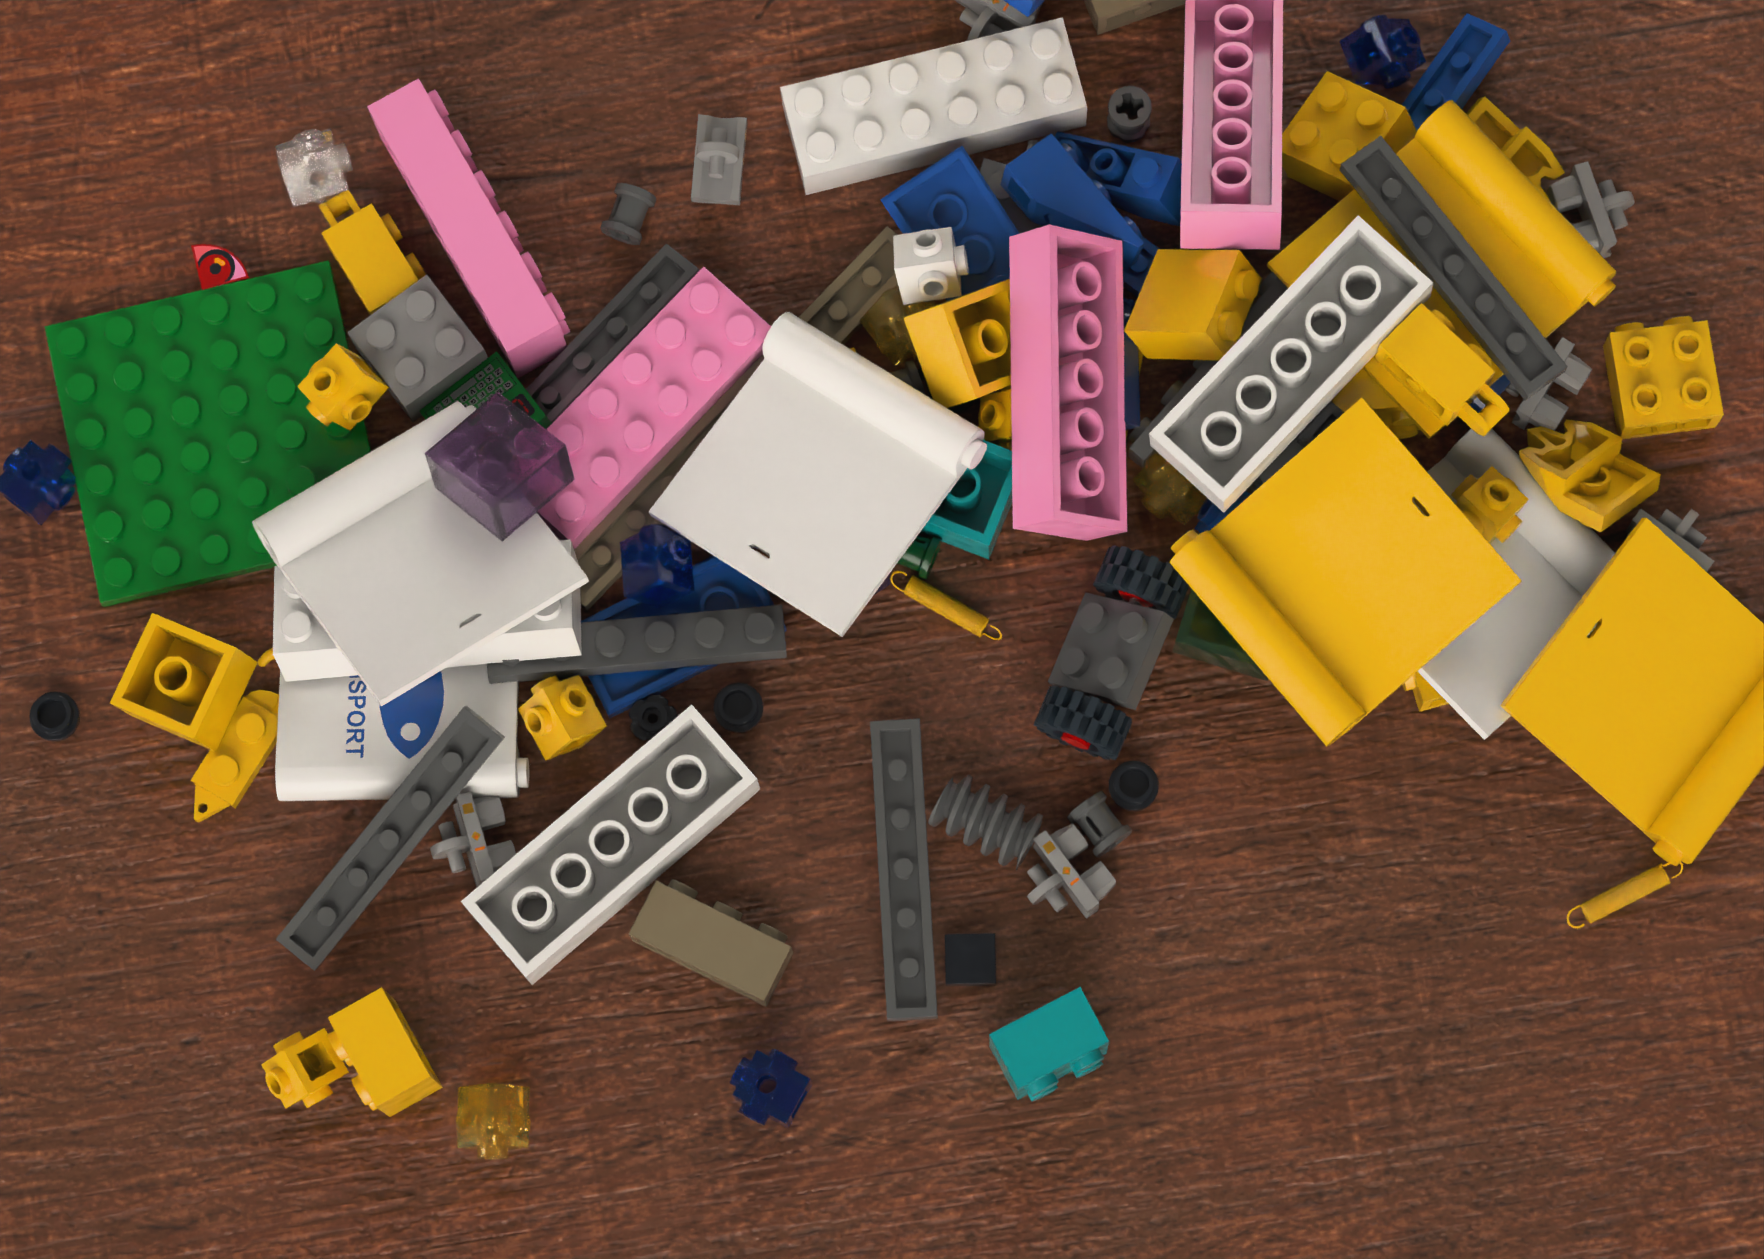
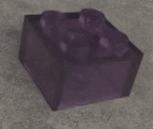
M499 392L495 393L425 452L435 488L502 542L575 480L566 445Z

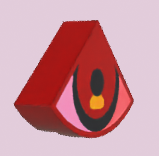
M212 244L191 245L202 290L250 279L243 263L229 250Z

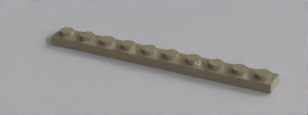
M887 226L798 318L845 345L899 289L894 270L893 236L897 234ZM764 355L733 384L574 549L578 564L589 580L588 583L580 587L581 606L586 611L668 528V526L650 516L648 511L764 360Z

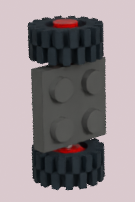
M1114 545L1108 548L1093 583L1094 587H1097L1096 590L1104 593L1105 597L1085 592L1048 679V683L1052 687H1049L1034 722V726L1039 731L1046 733L1052 739L1060 740L1059 743L1066 746L1070 745L1075 747V750L1085 751L1091 756H1100L1107 760H1110V758L1116 760L1132 725V719L1126 716L1123 711L1114 709L1115 707L1111 704L1136 710L1172 622L1176 619L1189 589V585L1173 569L1170 563H1163L1159 561L1158 557L1153 555L1149 557L1144 552L1136 549L1132 551L1128 547L1121 546L1120 548Z

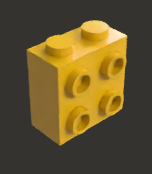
M1158 249L1124 332L1147 359L1219 361L1240 338L1244 322L1252 302L1258 294L1262 278L1240 250Z
M1681 316L1664 321L1663 326L1644 328L1643 323L1634 322L1617 326L1614 329L1615 332L1609 333L1603 345L1618 436L1622 437V439L1716 428L1724 413L1708 320L1693 322L1692 317Z

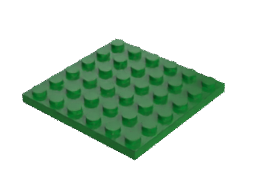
M329 260L44 326L99 600L103 607L277 566L258 537L252 521L372 451L365 419L357 423L351 430L334 422L326 426L307 410L306 406L310 400L297 387L308 375L313 364L322 359L336 343L350 350L334 273Z

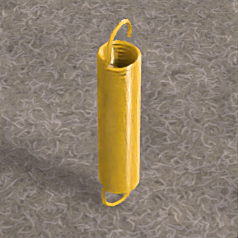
M895 571L891 574L890 580L892 585L904 592V595L921 603V605L923 604V606L932 609V611L934 610V612L951 620V622L953 621V623L962 628L964 627L968 632H972V634L979 636V638L983 635L993 640H1000L1002 638L1000 630L992 625L990 627L999 632V638L982 633L989 622V618L985 617V615L983 616V614L974 611V609L972 610V608L957 601V599L955 600V598L953 599V597L946 593H942L938 588L936 589V587L927 584V582L925 583V581L914 575L908 581L905 590H902L893 583L892 578L896 573H902L905 576L907 574L902 571Z
M1671 862L1664 865L1659 864L1648 869L1646 872L1644 871V873L1642 872L1626 882L1613 887V889L1611 888L1593 897V899L1591 898L1581 905L1572 908L1567 914V923L1572 928L1577 929L1585 925L1583 923L1580 926H1574L1569 921L1571 912L1579 907L1582 908L1587 921L1592 924V922L1594 923V921L1623 908V906L1625 907V905L1627 906L1641 899V897L1643 898V896L1645 897V895L1670 884L1669 877L1663 867L1671 864ZM1682 862L1679 863V864L1681 865V870H1680V872H1679L1676 876L1671 877V879L1676 878L1677 876H1679V875L1682 873V871H1683V863H1682Z

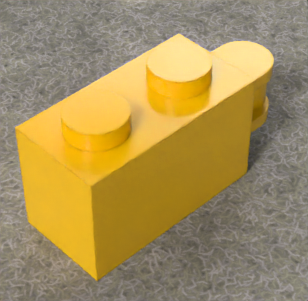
M348 188L318 205L330 225V228L323 231L322 235L370 315L426 275L413 252L404 257L396 244L403 237L389 213L380 217L372 203L360 209ZM352 210L353 214L337 223L335 218Z
M1421 303L1379 344L1375 359L1446 426L1458 416L1477 434L1485 436L1509 412V407L1505 401L1489 387L1495 373L1490 367L1492 365L1491 360L1481 348L1472 343L1467 346L1454 334L1455 328L1443 313L1436 309L1430 311ZM1476 397L1486 405L1479 413L1469 405Z

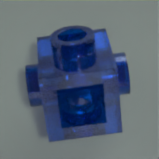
M1384 14L1377 15L1364 21L1360 28L1339 41L1356 84L1384 85L1386 89L1394 88L1409 81L1412 77L1410 72L1426 63L1420 47L1419 34L1411 25L1409 19L1388 18Z
M29 440L24 448L18 447L4 462V472L0 476V494L39 525H42L54 509L59 511L64 508L74 495L75 487L73 486L76 484V477L67 468L72 463V460L50 443L45 449H42L32 440Z
M653 524L641 528L639 533L620 542L624 597L662 608L695 591L691 544L687 538L669 530L667 526Z
M772 1048L769 1055L756 1050L752 1060L743 1057L731 1078L730 1084L736 1087L732 1094L734 1099L742 1103L738 1110L739 1113L765 1126L768 1119H771L789 1129L813 1085L812 1081L807 1076L795 1071L799 1064L796 1060ZM767 1081L777 1083L776 1088L771 1093H762L760 1091L762 1084Z

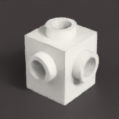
M952 227L893 236L894 270L903 305L962 296L961 276L969 274L968 259L965 246H956Z

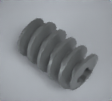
M968 774L958 784L953 782L952 777L940 795L930 815L928 824L936 827L947 818L945 832L948 836H955L961 829L965 828L964 845L969 847L982 838L980 851L982 855L988 856L999 847V864L1005 866L1017 857L1016 870H1018L1034 843L1033 839L1039 833L1043 815L1038 813L1026 823L1023 821L1025 805L1022 803L1008 813L1006 811L1008 796L1004 793L993 803H990L988 801L989 785L985 784L974 794L971 792L973 776Z

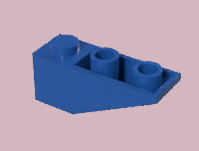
M1057 131L1055 138L1060 144L1065 143L1073 149L1079 158L1081 169L1092 181L1097 180L1106 188L1111 198V204L1114 207L1141 218L1180 226L1182 161L1178 157Z
M1051 133L1006 165L1000 185L1030 221L1041 226L1050 224L1120 240L1123 244V262L1131 266L1137 262L1144 245L1138 226L1129 217H1122L1111 204V198L1106 188L1099 181H1092L1080 167L1078 156L1069 145L1065 143L1060 144Z

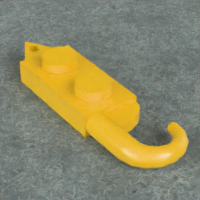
M273 647L265 651L258 659L260 667H265L270 661L275 659ZM265 690L252 691L244 696L238 704L217 751L209 750L191 779L195 784L194 820L199 823L229 806L234 808L238 806L277 743L278 694ZM206 805L208 807L207 811L201 813L200 808Z

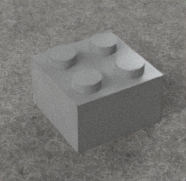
M428 275L422 277L348 331L357 351L389 387L387 390L412 422L422 416L419 412L422 408L488 358L485 349Z

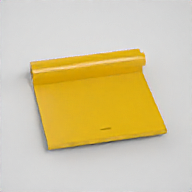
M1453 100L1447 101L1435 110L1419 127L1415 138L1396 153L1544 338H1547L1588 301L1593 306H1596L1615 289L1616 285L1611 279L1615 276L1616 270ZM1354 189L1270 260L1267 267L1289 288L1358 215L1414 266L1416 264ZM1432 286L1431 297L1423 305L1430 311L1436 309L1443 313L1455 328L1453 333L1467 346L1470 343L1475 344L1486 353ZM1375 355L1363 367L1369 376L1428 439L1445 426L1437 416L1375 359ZM1491 358L1492 365L1490 367L1495 373L1489 387L1504 375Z
M1362 397L1211 530H1206L1198 535L1192 529L1170 548L1175 553L1170 560L1173 568L1326 747L1353 728L1522 582L1519 576Z
M1641 518L1500 706L1656 843L1653 846V850L1658 856L1668 863L1671 862L1674 866H1678L1680 862L1692 864L1764 767V624L1648 518Z

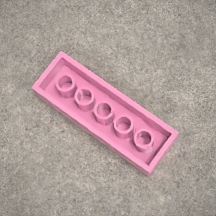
M1185 0L1180 248L1280 250L1282 215L1283 0Z
M417 79L367 106L382 142L516 377L520 378L555 359L567 347L564 335L568 334L570 329L564 320L566 317L552 292L543 296L547 289L541 280L542 275L530 253L527 251L522 255L519 254L524 249L517 238L519 235L505 210L496 214L501 209L494 198L495 193L483 171H478L471 158L472 153L459 130L455 131L448 117L449 113L437 91L434 89L427 93L420 80Z
M1050 224L1010 236L1013 529L1084 541L1127 532L1122 241Z
M703 267L505 473L559 540L571 539L575 549L763 355L762 346L771 326Z

